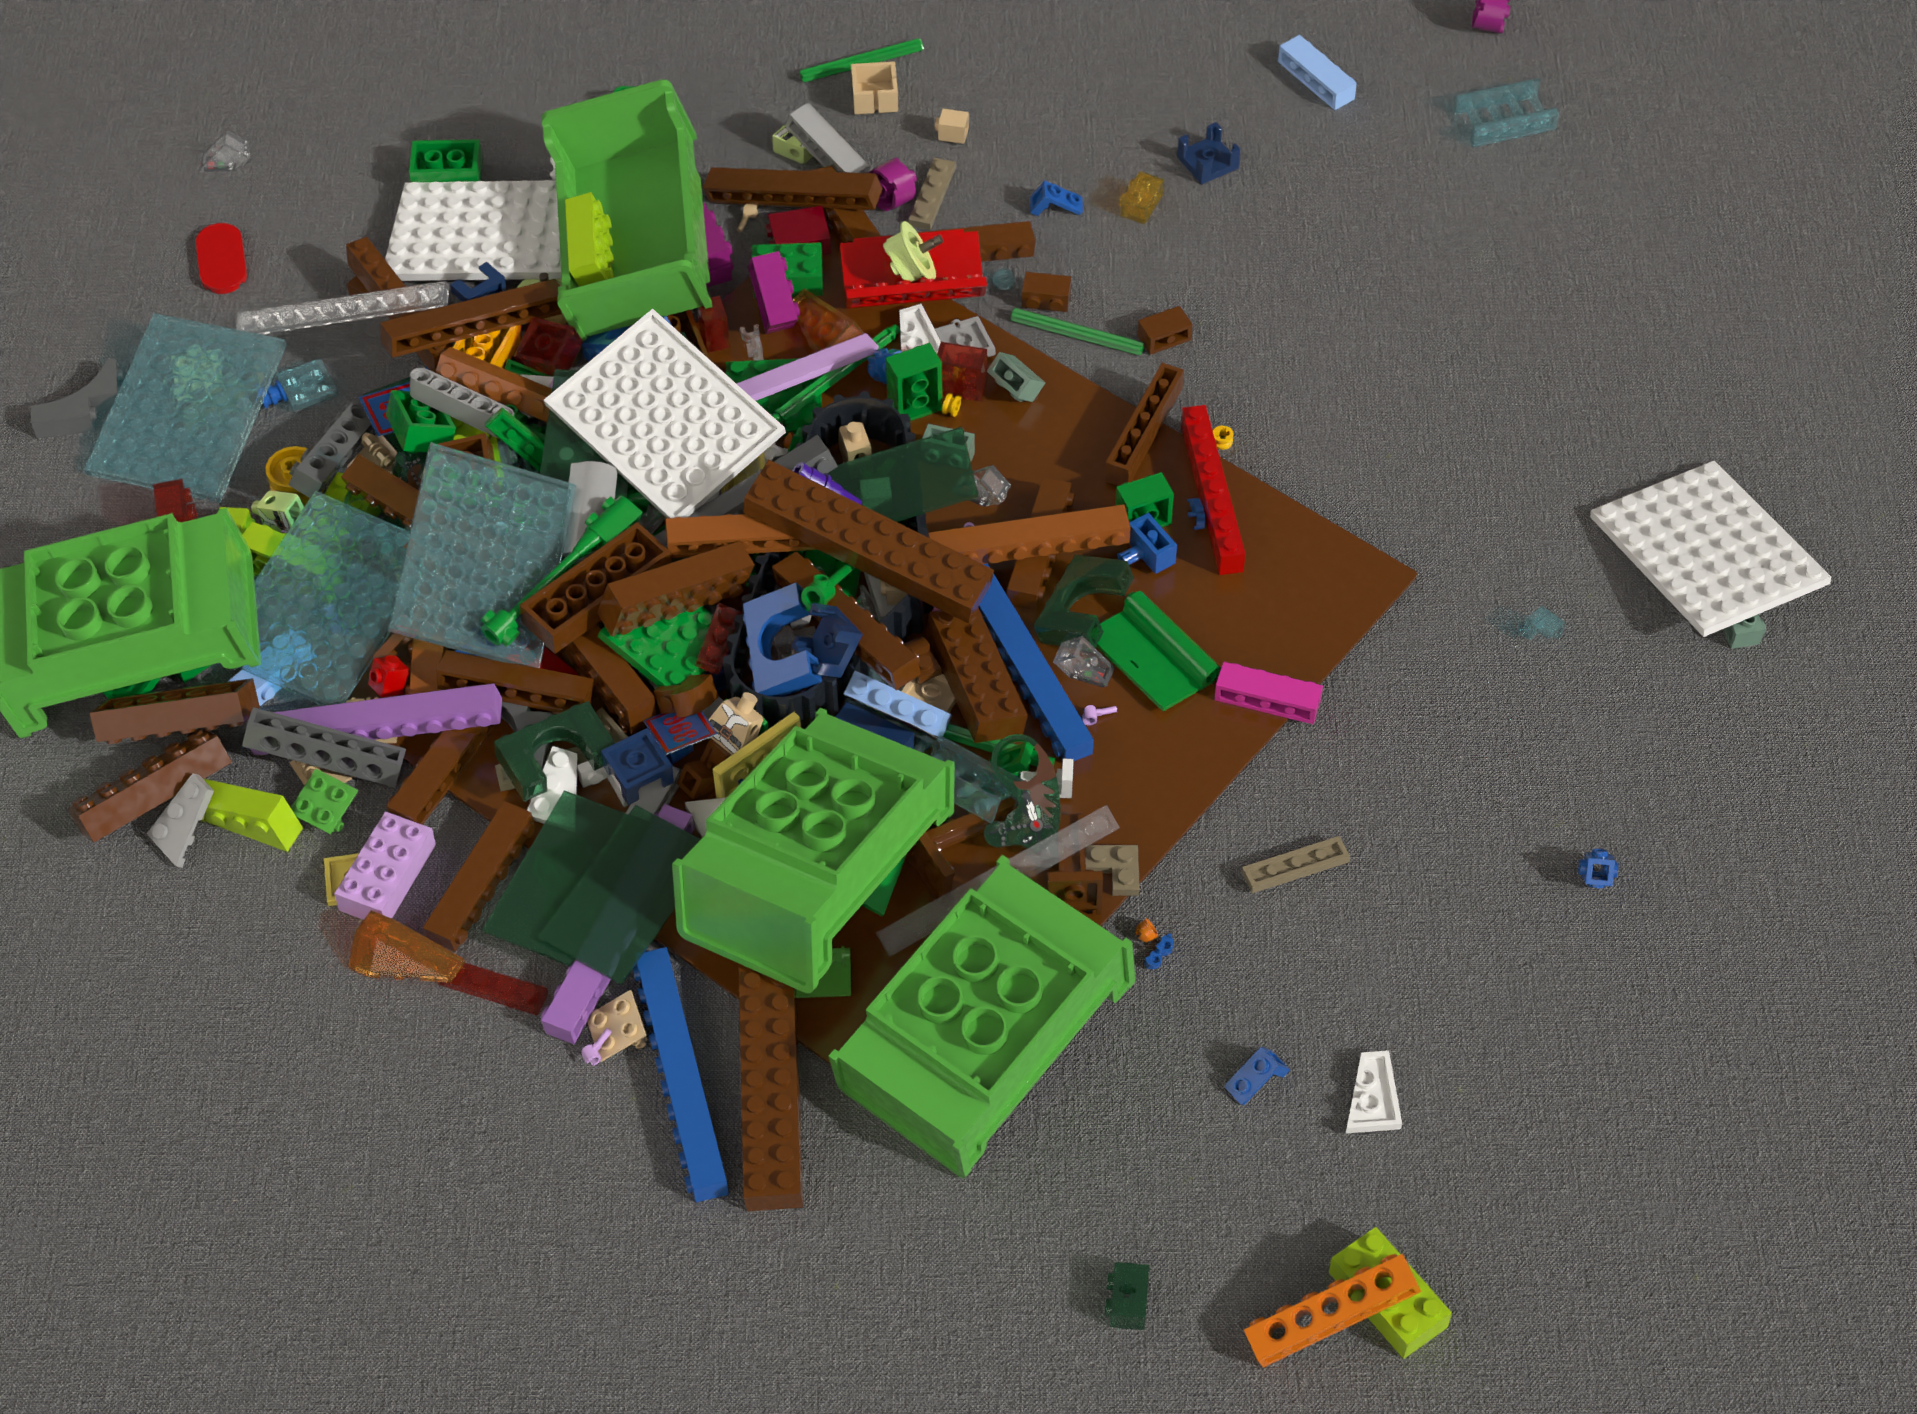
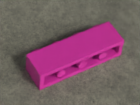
M1223 662L1216 683L1214 700L1314 724L1321 702L1323 686L1310 681L1293 679L1286 675L1281 676L1261 669L1256 670L1236 663Z

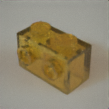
M1139 171L1136 178L1131 179L1127 192L1122 193L1118 205L1121 207L1120 216L1145 225L1164 195V179Z

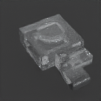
M754 325V331L751 333L746 332L745 327H740L742 340L748 342L746 344L748 358L753 357V360H763L759 326Z

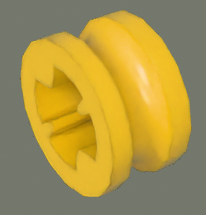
M948 393L943 403L942 413L945 415L950 413L952 417H955L961 405V397L956 396L954 398L952 394Z
M1223 425L1214 428L1213 434L1217 449L1224 450L1230 448L1233 443V430Z

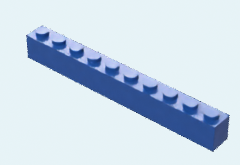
M993 573L991 585L978 608L998 652L1007 666L1011 680L1016 681L1021 698L1028 701L1031 715L1034 719L1038 718L1041 723V731L1046 738H1050L1052 749L1057 757L1060 756L1062 760L1073 759L1074 762L1093 754V737Z
M667 947L635 954L637 965L632 966L635 982L641 981L642 988H638V994L641 1004L646 1003L648 1009L643 1011L646 1027L652 1026L653 1033L649 1034L652 1050L658 1049L659 1057H654L658 1074L664 1073L665 1080L660 1081L664 1097L669 1096L671 1104H667L666 1107L669 1120H675L677 1126L672 1128L675 1144H681L683 1152L678 1153L681 1168H687L689 1176L684 1177L687 1193L694 1194L696 1203L729 1195Z

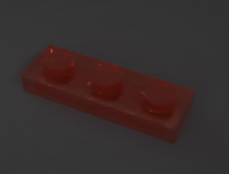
M718 603L695 663L696 667L719 675L723 665V657L728 652L727 638L730 634L735 633L734 619L736 615L742 614L741 611Z

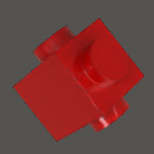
M396 655L374 658L372 669L369 673L368 685L381 698L403 695L409 668Z

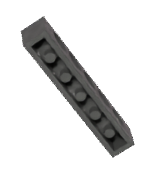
M359 393L354 400H348L344 406L343 413L339 411L332 422L333 425L328 424L322 433L323 437L318 436L312 444V450L307 449L300 460L301 463L296 462L289 473L292 475L289 486L315 500L362 443V435L370 433L374 429L359 397L363 396Z
M253 707L242 744L246 748L391 787L396 786L406 751L402 747Z

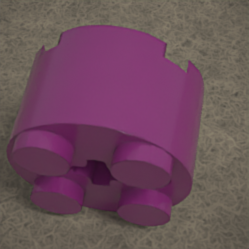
M1475 0L1476 7L1475 11L1473 10L1471 27L1502 34L1505 26L1503 19L1508 18L1510 13V5H1507L1510 0Z
M894 157L867 172L876 174L882 187L876 205L879 209L883 211L893 210L915 197L916 174L913 170H909L898 158Z

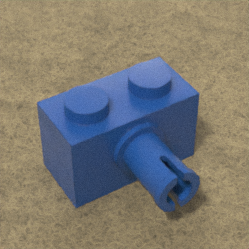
M1149 513L1129 522V544L1131 548L1117 554V560L1120 565L1122 564L1123 568L1142 559L1157 574L1176 563L1177 544Z

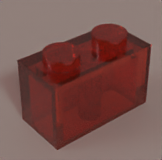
M720 296L710 298L712 301L711 308L698 307L700 332L708 353L730 348L727 315Z

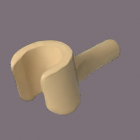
M745 204L743 217L737 228L738 232H742L749 218H757V205Z

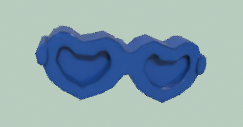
M1187 499L1192 512H1188V517L1196 516L1194 530L1205 529V512L1200 499Z
M1170 933L1164 935L1161 938V942L1156 945L1155 951H1152L1145 958L1144 964L1146 969L1159 968L1162 956L1172 952L1173 939Z

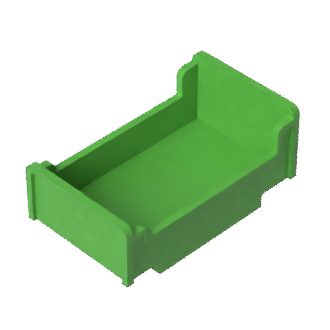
M658 80L544 112L541 116L544 142L555 162L562 275V286L558 287L557 301L560 310L579 342L585 341L588 336L634 325L652 309L660 316H668L702 306L705 309L711 308L712 301L706 289V283L710 282L701 178L696 170L693 140H696L697 136L671 82ZM591 192L594 198L601 202L604 214H608L611 220L612 227L609 228V233L612 237L613 245L610 246V250L614 258L611 268L615 277L579 287L569 271L565 199Z
M227 508L219 509L217 514L186 522H178L171 513L24 551V563L0 569V712L21 739L30 737L31 732L46 728L47 716L41 709L46 706L215 663H221L223 667L228 669L249 665L251 668L261 665L252 554Z
M820 708L815 713L814 721L806 729L795 726L706 819L707 831L705 836L682 860L677 858L673 862L672 870L678 933L687 941L804 993H812L832 963L833 937L932 824L940 826L954 814L955 762L948 759L944 762L828 715L827 710Z
M1003 855L996 861V870L977 892L972 888L969 889L867 1007L866 1020L839 1051L834 1049L829 1055L837 1086L843 1093L963 1179L970 1173L972 1167L985 1152L987 1141L1103 1001L1108 998L1116 1003L1136 982L1133 945L1130 940L1125 938L1122 941L1010 866L1009 859Z

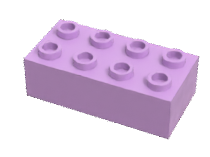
M385 811L334 893L339 911L387 928L436 846L432 828Z

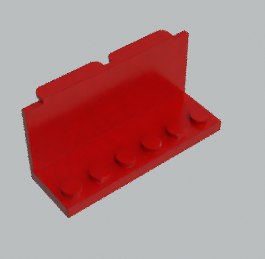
M964 229L918 233L923 242L933 239V237L940 234L944 243L928 251L935 267L936 279H927L924 276L913 283L909 280H903L900 274L895 275L890 266V263L893 261L886 253L883 243L894 235L853 239V242L840 243L846 309L985 296L987 279L982 274L978 231L964 232Z

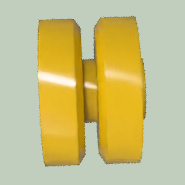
M299 446L286 447L275 452L265 466L271 491L298 494L303 506L307 507L315 503L322 496L324 489L313 500L289 486L292 475L289 474L290 470L296 462L301 463V457L307 448Z

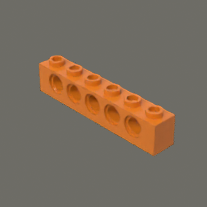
M1403 1253L1398 1256L1397 1254L1386 1256L1381 1260V1264L1373 1268L1369 1266L1361 1268L1355 1272L1354 1277L1346 1281L1344 1279L1334 1281L1328 1286L1329 1289L1319 1294L1318 1292L1309 1293L1302 1298V1302L1294 1306L1290 1304L1282 1306L1275 1311V1315L1267 1319L1260 1317L1250 1322V1327L1244 1329V1332L1261 1366L1264 1368L1422 1292ZM1381 1278H1391V1284L1387 1288L1377 1287L1378 1281ZM1356 1290L1365 1291V1295L1360 1301L1351 1300V1295ZM1331 1302L1338 1303L1336 1312L1332 1314L1325 1313L1327 1304ZM1302 1316H1312L1309 1325L1305 1327L1298 1326L1299 1319ZM1285 1328V1334L1282 1338L1272 1339V1333L1275 1329Z

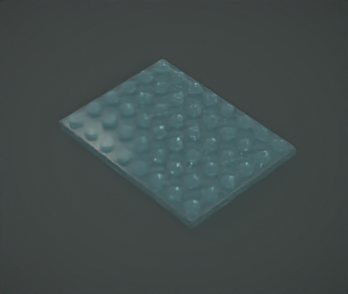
M153 313L84 469L86 475L221 503L286 348L285 339Z
M431 443L428 448L388 631L500 662L540 668L545 644L522 623L521 615L515 619L518 625L517 630L520 633L507 647L502 643L497 646L484 636L481 630L484 623L481 622V619L489 610H492L494 613L500 609L509 612L562 561L577 485Z
M315 490L254 581L261 665L252 668L249 665L238 668L321 706L345 703L374 659V654L381 648L427 577L424 574L426 569L421 564L416 567L405 557L404 554L407 551L404 549V546L411 539L435 562L443 552V549L437 543Z

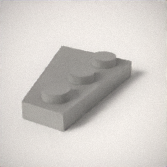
M192 773L146 833L176 867L181 868L186 860L183 856L187 846H191L195 838L192 834L196 824L203 819L214 792L200 775Z

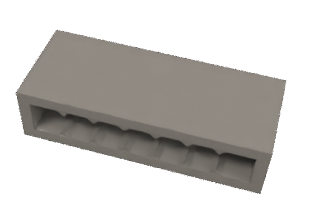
M807 103L789 115L785 127L823 167L833 166L836 172L867 173L871 170L866 161L811 104Z
M595 461L571 463L561 554L565 558L572 552L574 546L585 532L587 525L584 523L586 519L594 512L599 516L604 511L601 506L609 497L612 496L615 499L617 468ZM596 548L585 557L578 559L575 563H580L588 556L596 552L599 548Z

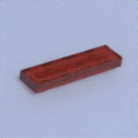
M448 958L437 979L440 986L537 1016L548 995L546 987L452 958Z

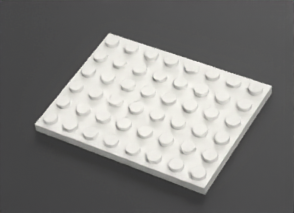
M556 180L405 183L385 260L401 281L487 280L488 277L479 270V266L486 261L499 271L505 279H539V275L543 272L548 274L549 279H562Z
M654 309L650 310L544 399L545 405L609 465L617 468L618 473L666 518L689 517L786 433L783 425Z
M1715 461L1591 510L1590 518L1703 637L1827 586L1831 582V576Z

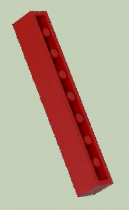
M1206 405L1183 407L1181 430L1199 499L1204 508L1205 522L1219 575L1244 572L1245 550Z

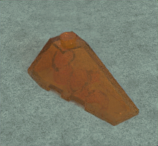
M805 289L793 299V303L797 302L800 316H797V322L809 346L815 352L864 334L854 320Z
M370 911L355 930L348 967L350 970L370 978L393 976L394 979L403 980L404 977H416L420 981L451 982L464 965L465 960L398 921Z

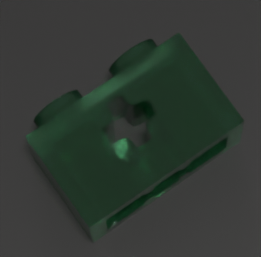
M1115 1262L1114 1273L1108 1272L1107 1290L1113 1291L1112 1299H1106L1105 1316L1111 1317L1110 1328L1145 1330L1149 1265ZM1124 1294H1130V1298H1125Z

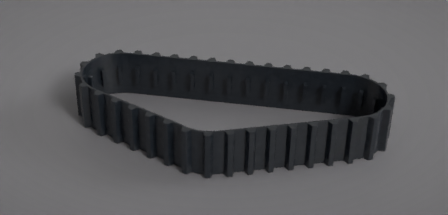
M864 391L858 397L844 398L838 394L834 396V402L826 407H815L812 410V424L804 425L802 428L803 443L818 435L825 446L830 448L838 443V428L846 426L851 422L863 423L869 439L886 443L900 455V467H902V482L905 488V504H907V520L910 524V529L929 538L928 528H926V511L923 506L920 471H918L915 433H911L909 415L900 414L894 408V400L888 398L881 401L876 398H870L869 393ZM787 551L763 553L762 556L756 557V575H750L748 580L749 594L743 595L741 599L743 614L736 615L734 619L736 634H730L727 638L729 655L723 657L727 699L733 697L741 699L743 693H751L757 698L753 709L768 722V729L793 712L800 717L801 728L806 729L814 721L815 713L820 708L827 710L828 715L836 717L839 713L838 706L843 701L853 702L855 700L844 694L854 671L873 678V670L853 653L841 678L825 676L822 678L821 683H817L809 690L787 697L763 695L748 688L742 682L741 678L744 670L747 668V661L750 655V650L746 643L747 629L743 621V604L769 594L772 590L774 591L775 577L772 566L782 561ZM907 594L880 622L886 626L889 633L893 636H898L905 643L911 633L921 634L924 630V614L930 613L933 606Z

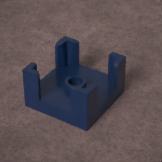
M1217 122L1207 126L1206 139L1188 146V135L1178 139L1177 158L1201 185L1239 169L1241 149L1236 143L1232 145L1231 151L1227 149L1221 142L1222 128Z
M486 261L479 266V270L488 277L487 280L471 289L459 279L450 284L451 292L462 302L506 291L505 277Z
M813 603L808 613L812 616L822 617L812 638L796 636L791 647L797 653L807 650L819 659V665L812 666L813 671L817 675L841 678L863 634L836 606Z
M648 728L601 750L603 767L609 776L612 773L614 774L621 786V794L627 805L639 800V788L661 778L663 788L674 783L673 767Z

